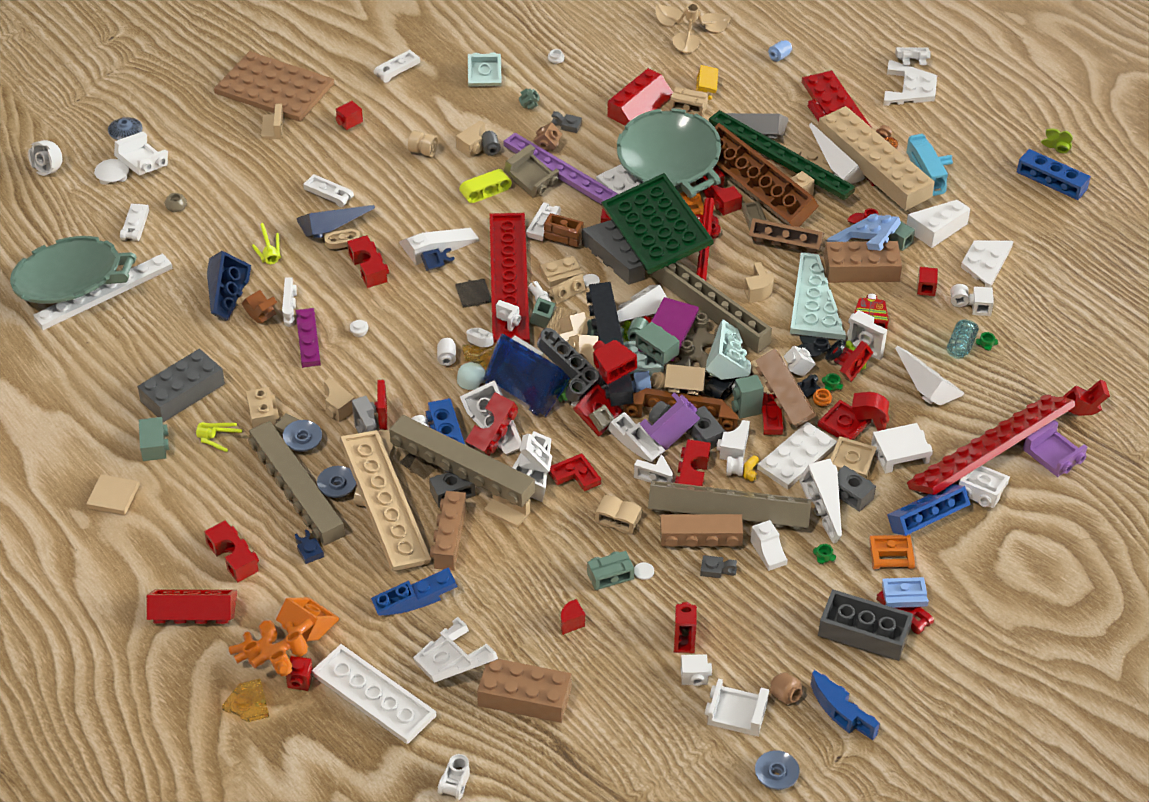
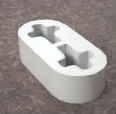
M471 328L466 331L467 341L476 346L488 347L494 344L493 334L482 328Z

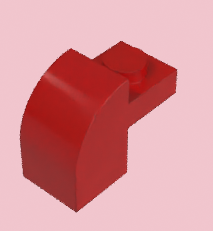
M1100 379L1088 390L1074 386L1063 397L1074 399L1075 407L1069 410V412L1078 416H1087L1100 412L1102 410L1101 403L1109 398L1110 394L1106 382Z
M875 392L854 393L852 409L857 420L873 419L877 431L886 430V424L889 422V401L883 395Z

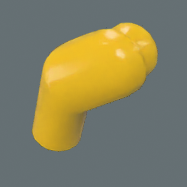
M755 455L751 456L744 463L743 477L751 482L755 481V476H757V473L752 470L759 463V458Z

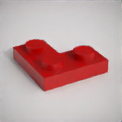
M583 453L550 466V471L548 472L556 485L575 478L583 491L601 485L602 480Z

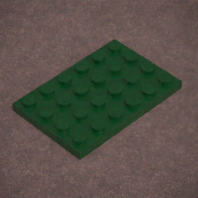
M665 173L601 202L603 209L648 274L714 244L712 237Z

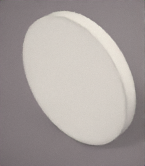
M595 274L583 276L585 287L589 288V284L600 283L599 277Z
M639 563L634 567V575L641 580L650 579L654 575V568L649 563Z

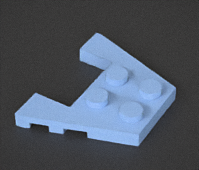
M871 214L826 240L827 242H847L851 238L871 239L866 243L868 249L881 251L883 243H887L889 240V234H893L901 222L899 217Z

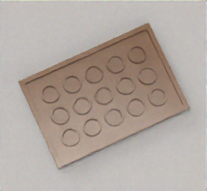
M249 51L216 85L214 92L215 94L271 113L275 112V104H282L284 117L301 122L334 85V78Z

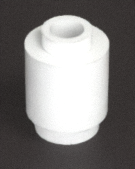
M450 338L441 339L437 345V361L441 365H452L456 361V344Z

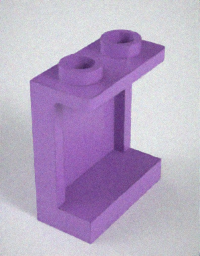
M675 392L672 396L677 402L653 425L646 419L640 423L648 435L665 450L700 419L696 414L697 408L683 395L679 397Z
M1053 420L1026 437L1023 450L1056 477H1059L1063 473H1068L1073 466L1081 464L1086 459L1087 446L1082 445L1078 448L1057 432L1058 422Z

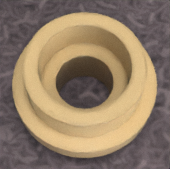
M662 372L653 373L650 378L651 387L660 390L665 386V374Z

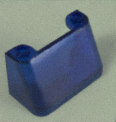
M501 334L483 377L486 380L485 384L495 380L501 389L525 402L530 407L528 409L530 412L537 416L540 413L545 417L571 379L560 367L505 334Z

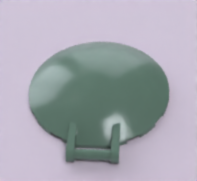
M674 108L671 111L652 110L632 119L625 125L623 132L619 134L617 140L619 161L629 174L643 182L665 173L672 184L679 186L689 198L696 196V193L712 185L716 186L721 183L720 177L713 170L721 153L719 134L708 120L696 113L692 115L686 113V110ZM704 176L708 178V180L694 187L690 185V183Z
M74 236L56 240V244L48 247L43 245L33 250V255L27 259L22 258L12 271L10 284L18 297L29 302L42 304L65 302L84 296L103 284L126 283L129 279L131 266L135 263L137 257L131 252L118 253L111 242L107 240L100 241L99 237ZM118 265H124L122 271H116Z

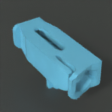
M924 134L911 135L908 138L906 150L910 161L935 181L932 196L944 194L947 190L948 177L944 165L953 164L952 155L938 157Z

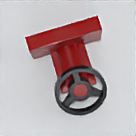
M839 339L827 351L825 359L828 362L834 360L836 364L842 366L839 371L846 380L852 382L874 352L863 341L852 351L845 347L846 341Z

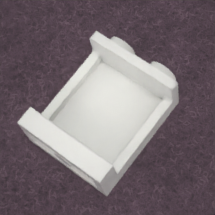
M144 132L115 141L114 156L138 175L156 170L168 164V151L162 150L158 152L147 144V134Z
M917 423L873 432L871 446L877 447L876 456L885 473L893 472V466L897 463L921 458L925 464L930 462V456L933 454L930 444H927L923 430H920Z
M718 679L717 685H713L710 698H713L712 702L707 703L705 715L708 716L707 725L758 737L768 703L769 689L761 688L758 695L722 686L723 679Z

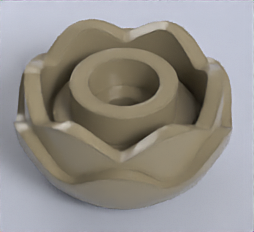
M172 193L165 200V206L171 212L182 211L187 205L186 198L179 193Z

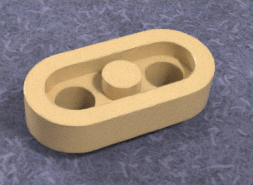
M356 229L330 232L325 236V245L329 249L348 247L347 241L359 238L360 232Z

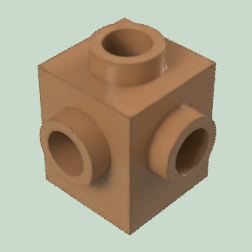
M550 122L536 131V137L533 141L545 151L554 150L559 145L558 142L562 133Z

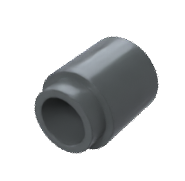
M490 130L482 134V146L485 154L492 156L499 153L501 146L497 134Z

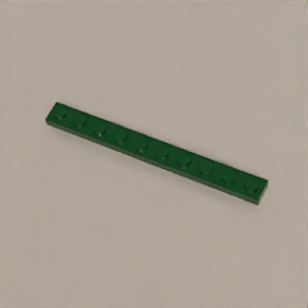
M719 110L709 118V122L714 127L720 123L749 147L797 174L803 171L815 180L814 184L842 200H845L855 192L854 185Z

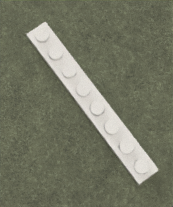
M160 254L131 268L129 279L126 283L103 284L84 296L59 302L34 314V320L42 330H45L173 269L172 263L164 254Z

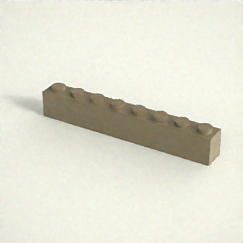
M677 261L652 273L654 279L689 304L698 306L699 310H702L708 318L720 325L722 320H725L737 328L743 343L755 352L759 353L771 344L772 328L680 262Z
M402 415L389 429L390 442L396 447H401L411 454L417 455L427 462L457 475L461 479L474 483L477 487H482L492 494L508 500L512 504L523 507L535 492L534 478L405 415Z
M269 421L250 429V439H248L252 450L256 449L258 458L261 462H265L268 473L275 476L278 487L284 489L287 500L293 502V507L297 514L301 513L304 524L307 527L310 526L314 538L320 540L322 545L325 546L344 537V523L273 424Z
M652 480L648 509L658 513H662L664 510L672 511L673 514H742V522L748 520L752 521L753 524H760L770 520L775 527L789 525L794 529L802 530L804 527H809L811 499Z

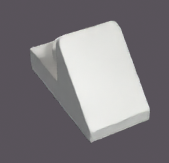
M530 434L523 435L520 446L521 457L519 466L530 470L549 472L552 455Z
M663 455L660 456L656 465L638 459L634 464V478L650 483L652 480L672 483L673 473Z

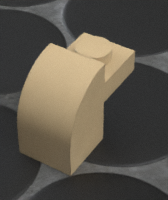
M761 262L754 263L753 276L745 277L744 292L749 303L763 301L770 297L773 291L774 274H768L767 269L763 268Z
M584 312L559 319L562 334L559 335L566 342L569 341V336L587 335L588 325Z

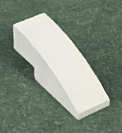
M625 412L611 421L607 428L624 446L649 462H652L665 452V449L648 435L640 425V422L635 424Z

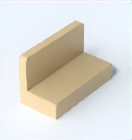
M275 104L274 114L263 115L262 139H282L284 118L282 104Z
M492 494L493 499L485 507L486 513L517 528L530 514V499L523 507H520L500 496Z

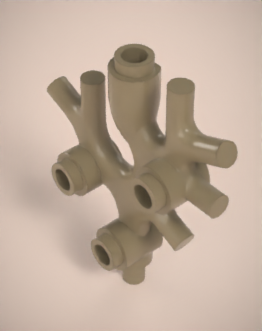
M699 310L694 320L693 330L695 334H687L679 349V354L676 356L680 360L671 365L692 367L691 362L698 361L699 366L706 369L709 354L703 351V347L713 345L719 326L715 329L714 334H710L708 332L709 318L702 310ZM706 370L705 379L713 378Z

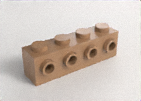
M752 218L749 236L754 237L753 241L764 243V239L770 240V244L781 246V243L788 244V248L799 249L800 246L805 247V251L816 253V250L821 251L825 233Z
M775 348L755 360L758 365L755 367L761 377L764 376L767 382L765 385L770 393H775L777 397L775 402L780 409L784 408L786 412L784 417L789 425L793 424L798 428L817 416L782 356Z
M446 491L445 498H441L440 510L442 512L437 515V526L439 527L438 530H434L433 536L435 546L431 545L430 558H433L434 569L444 570L448 567L453 571L455 569L467 509L465 492Z
M742 514L661 515V546H742Z

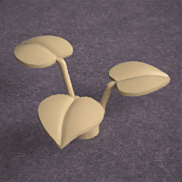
M658 3L656 5V18L661 25L673 27L675 23H680L684 16L689 22L687 34L677 33L672 40L673 46L683 53H692L699 47V37L690 35L692 22H695L698 17L701 25H705V29L711 33L724 31L731 19V16L719 13H707L701 17V11H699V6L696 3H689L686 9H684L683 14L676 7L664 6Z

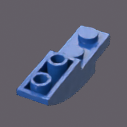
M448 567L414 584H410L408 580L371 599L379 616L409 612L441 600L439 595L458 586Z
M816 670L812 672L811 688L819 704L830 718L849 734L856 729L873 740L878 735L880 722L872 715H868L859 709L856 704L850 703L848 701L850 693L844 687L838 686L829 680L826 675L820 674Z

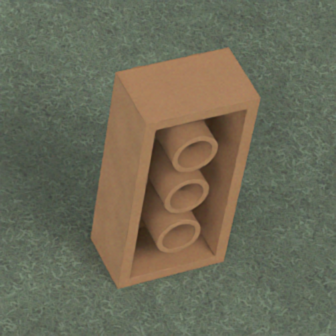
M898 241L883 243L881 251L869 250L867 242H826L824 261L828 283L900 282L902 262Z
M496 659L485 665L477 690L478 706L562 723L572 689V673Z

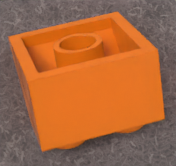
M309 597L285 599L276 621L281 623L282 628L286 630L285 623L291 621L294 627H296L308 618L311 619L313 626L302 634L305 641L309 642L319 640L338 622L340 617Z

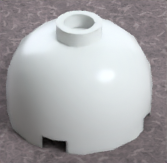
M42 140L31 144L33 146L28 151V158L32 168L35 167L38 170L37 174L42 176L49 175L60 168L62 152L54 142Z

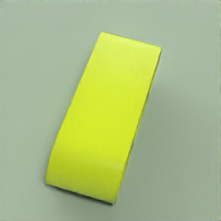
M496 169L463 182L459 190L469 203H475L508 190L512 185V181L502 169Z

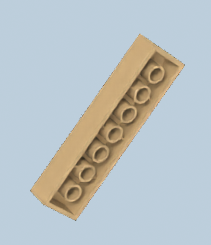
M845 106L819 118L818 129L849 156L869 180L905 211L932 198L935 181L848 107Z

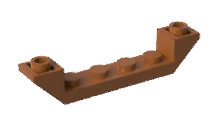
M645 388L633 394L634 404L623 405V413L625 412L629 416L642 417L644 406L653 408L658 402L663 401L672 407L677 401L672 396L673 392ZM676 393L679 397L683 395L697 409L705 406L713 417L718 418V423L725 431L737 429L738 415L722 399Z

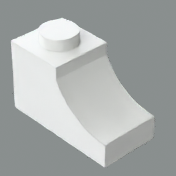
M742 420L737 429L731 432H723L722 439H718L717 450L720 451L719 459L727 460V456L744 458L750 421Z
M769 520L752 526L750 542L768 571L787 565L788 559L781 547L779 533L772 522Z

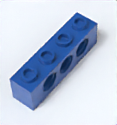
M1028 149L1019 159L1016 172L1076 200H1079L1087 191L1091 176L1031 149Z
M451 398L428 402V411H425L428 422H431L430 428L465 444Z
M951 484L936 495L929 494L887 514L892 532L906 536L971 504L965 486Z

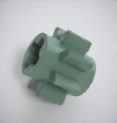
M526 88L520 92L522 95L519 97V102L524 108L533 109L538 106L537 102L540 100V97L536 90Z

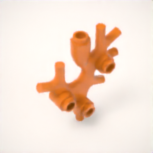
M308 618L296 627H294L291 621L286 622L285 628L288 635L284 640L272 644L277 639V628L272 621L265 620L259 625V632L262 637L260 640L254 641L251 633L245 632L243 634L245 641L230 646L229 653L231 655L239 653L234 656L237 664L248 659L255 669L265 661L270 660L276 673L280 674V676H286L292 671V664L286 651L290 649L296 657H301L307 653L308 645L302 634L313 626V622Z

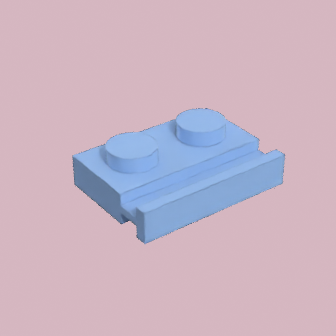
M924 577L882 579L886 606L892 608L928 606L929 601L927 599Z

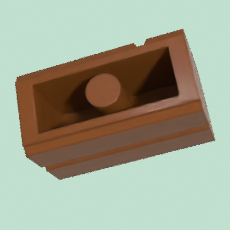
M550 213L544 223V238L578 247L582 240L584 222Z

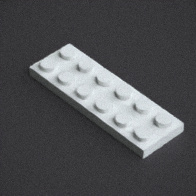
M342 644L312 670L313 677L406 744L436 717L435 710Z

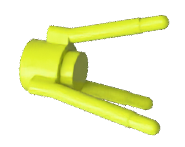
M261 223L260 226L266 247L263 249V254L254 244L252 248L259 255L262 263L275 264L281 258L279 233H276L275 248L270 245L264 224Z
M202 422L197 426L196 436L201 438V443L209 444L227 452V448L209 439L215 437L216 431L242 433L243 431L242 429L223 428L235 427L237 423Z

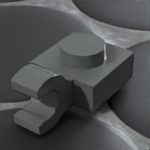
M554 111L551 116L553 118L552 123L555 126L559 125L561 130L577 133L582 123L581 117L569 114L563 117L557 111Z
M703 555L700 576L721 578V574L735 576L737 561L730 559L723 562V557Z

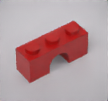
M715 165L713 170L720 177L721 183L716 186L712 185L702 191L706 197L714 199L715 208L724 216L742 208V195L734 186L724 188L725 175ZM704 176L696 180V184L698 185L708 180V178Z
M368 235L347 241L348 254L354 265L360 264L361 278L366 287L370 288L388 282V266L383 264L380 252L377 253L374 241H370Z
M494 392L485 407L488 414L494 417L493 424L488 428H480L474 425L465 440L469 447L487 456L496 451L498 441L501 436L503 437L506 434L510 421L514 420L518 413V407L514 401Z
M687 439L686 447H682L681 451L683 462L679 461L678 465L680 476H676L675 483L704 486L705 472L696 471V469L707 470L711 443Z
M226 520L204 531L206 544L216 557L223 553H231L225 557L228 572L237 583L259 572L258 556L254 551L251 552L249 550L247 542L243 538H239L235 527L230 526Z

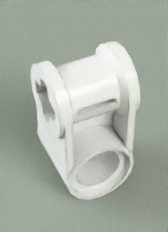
M456 754L450 758L447 768L440 779L438 794L442 795L445 793L455 796L458 800L461 799L470 775L469 761L466 756Z

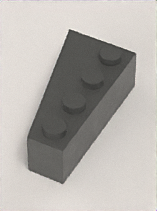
M612 220L582 229V245L585 248L591 249V253L594 256H599L607 267L613 268L614 273L630 285L645 280L644 267Z

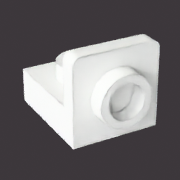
M501 300L498 301L496 304V317L507 321L508 330L512 331L515 326L519 325L521 320L519 307Z

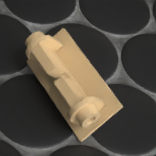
M582 273L554 287H550L547 291L549 297H554L555 303L558 304L586 290Z

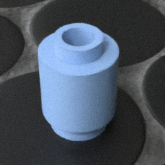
M787 40L779 41L769 48V57L773 61H780L790 54L792 45Z

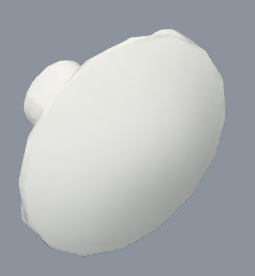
M108 159L96 166L94 174L103 185L109 182H123L127 180L129 167L119 159Z

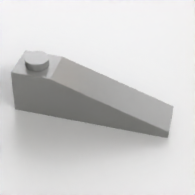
M726 113L770 139H777L778 136H783L788 123V117L781 114Z

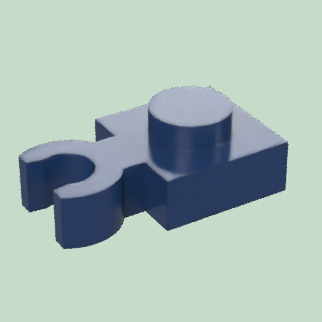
M439 248L423 252L421 258L426 271L441 268L445 265L444 262L451 263L455 258H449L446 253L451 251V248H446L442 253H440Z
M306 529L304 530L305 537L303 538L299 537L297 533L295 534V541L298 544L297 550L304 563L308 564L323 558L324 552L317 539H311L310 532Z

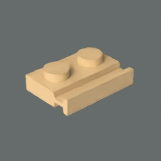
M574 256L540 265V271L550 287L558 285L580 273L583 275V271H581Z

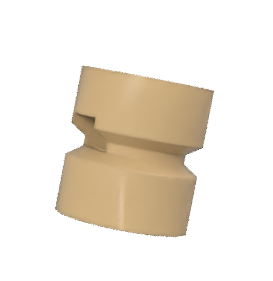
M413 130L408 140V151L418 154L421 152L422 155L430 157L435 155L438 147V136L433 134L425 135L424 132Z

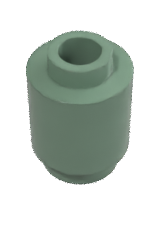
M636 317L632 320L627 332L629 341H636V333L649 324L646 319Z

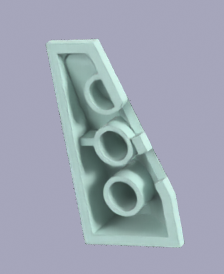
M725 320L720 322L707 359L706 370L711 376L718 377L721 380L749 376L751 363L745 358L747 352L741 347L743 341L739 330Z

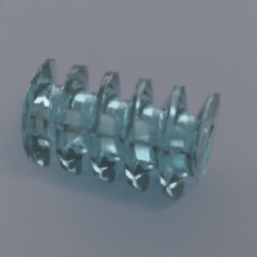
M965 319L956 323L946 348L950 356L961 359L970 353L979 331V327L975 322Z

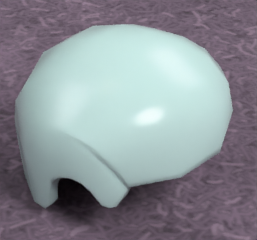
M468 362L459 368L457 384L461 388L475 390L479 388L481 383H485L486 370L480 364Z

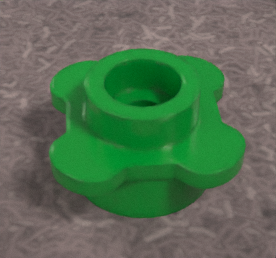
M984 332L980 338L976 339V344L989 351L994 345H998V340L995 339L994 334Z
M835 373L827 374L826 377L822 378L825 389L829 391L841 390L843 388V384L840 383V376Z
M820 544L813 549V554L816 555L819 564L836 560L833 548L829 544Z

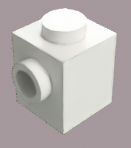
M974 287L973 294H969V305H972V315L991 316L994 303L993 288Z
M793 346L784 355L789 370L802 377L816 365L809 351L803 347Z
M707 654L681 655L682 685H707L708 676H712V664L707 662Z

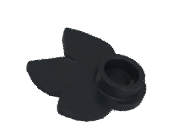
M800 336L802 344L797 346L808 350L811 357H817L830 350V343L824 337Z

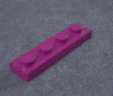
M314 308L296 310L302 368L321 366Z

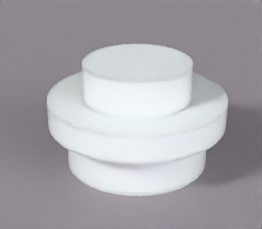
M553 49L548 55V60L551 63L559 64L564 61V54L559 49Z
M363 320L353 321L350 324V331L354 336L362 337L368 331V324Z

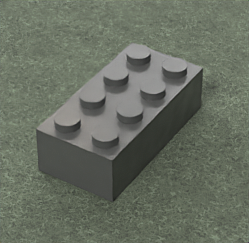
M199 348L138 385L137 388L141 403L155 416L162 417L163 422L223 386L225 381L223 369Z
M832 589L820 619L818 636L899 661L911 629L913 614Z

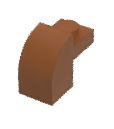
M261 290L248 296L241 303L248 315L259 324L277 314L273 308L277 303L276 299L273 296L267 300Z

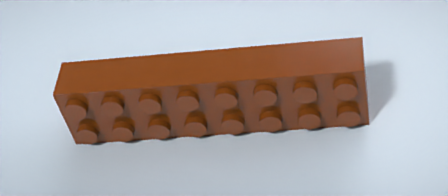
M718 123L715 126L721 143V153L716 163L720 171L786 225L800 227L819 207L815 198L723 125Z

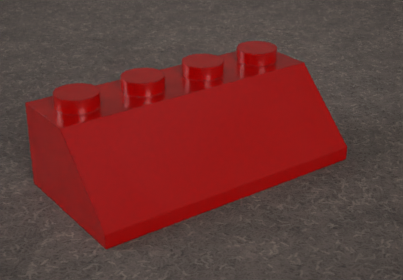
M647 68L608 100L607 117L625 126L632 119L645 112L660 109L671 99L673 92L660 73Z
M154 589L147 594V620H153V623L157 624L166 623V620H174L176 624L187 623V620H195L197 624L207 623V620H216L217 624H226L235 615L237 590Z

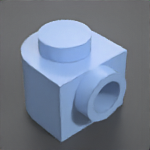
M649 371L633 374L634 381H631L633 392L637 393L645 388L651 389Z

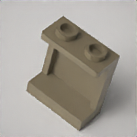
M529 144L506 161L504 172L529 195L535 197L537 194H542L548 186H553L558 181L559 170L551 171L533 155L535 147Z

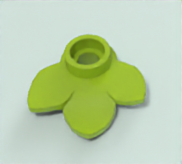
M1051 128L1046 130L1047 139L1041 141L1044 146L1055 148L1057 152L1064 154L1068 153L1071 149L1073 137L1068 131L1060 132L1057 129Z

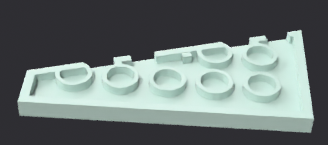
M801 252L790 334L846 340V333L842 328V321L838 316V309L832 292L829 290L828 280L825 278L819 254Z

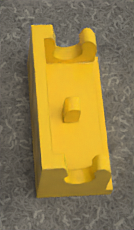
M700 66L696 79V91L716 93L718 81L717 68ZM708 95V100H711L712 96Z

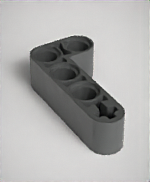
M551 328L543 329L538 338L537 346L572 379L565 395L569 401L578 402L596 384L599 373L555 330Z

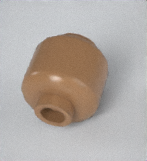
M780 673L771 681V694L781 702L792 704L801 698L803 693L801 681L789 673Z

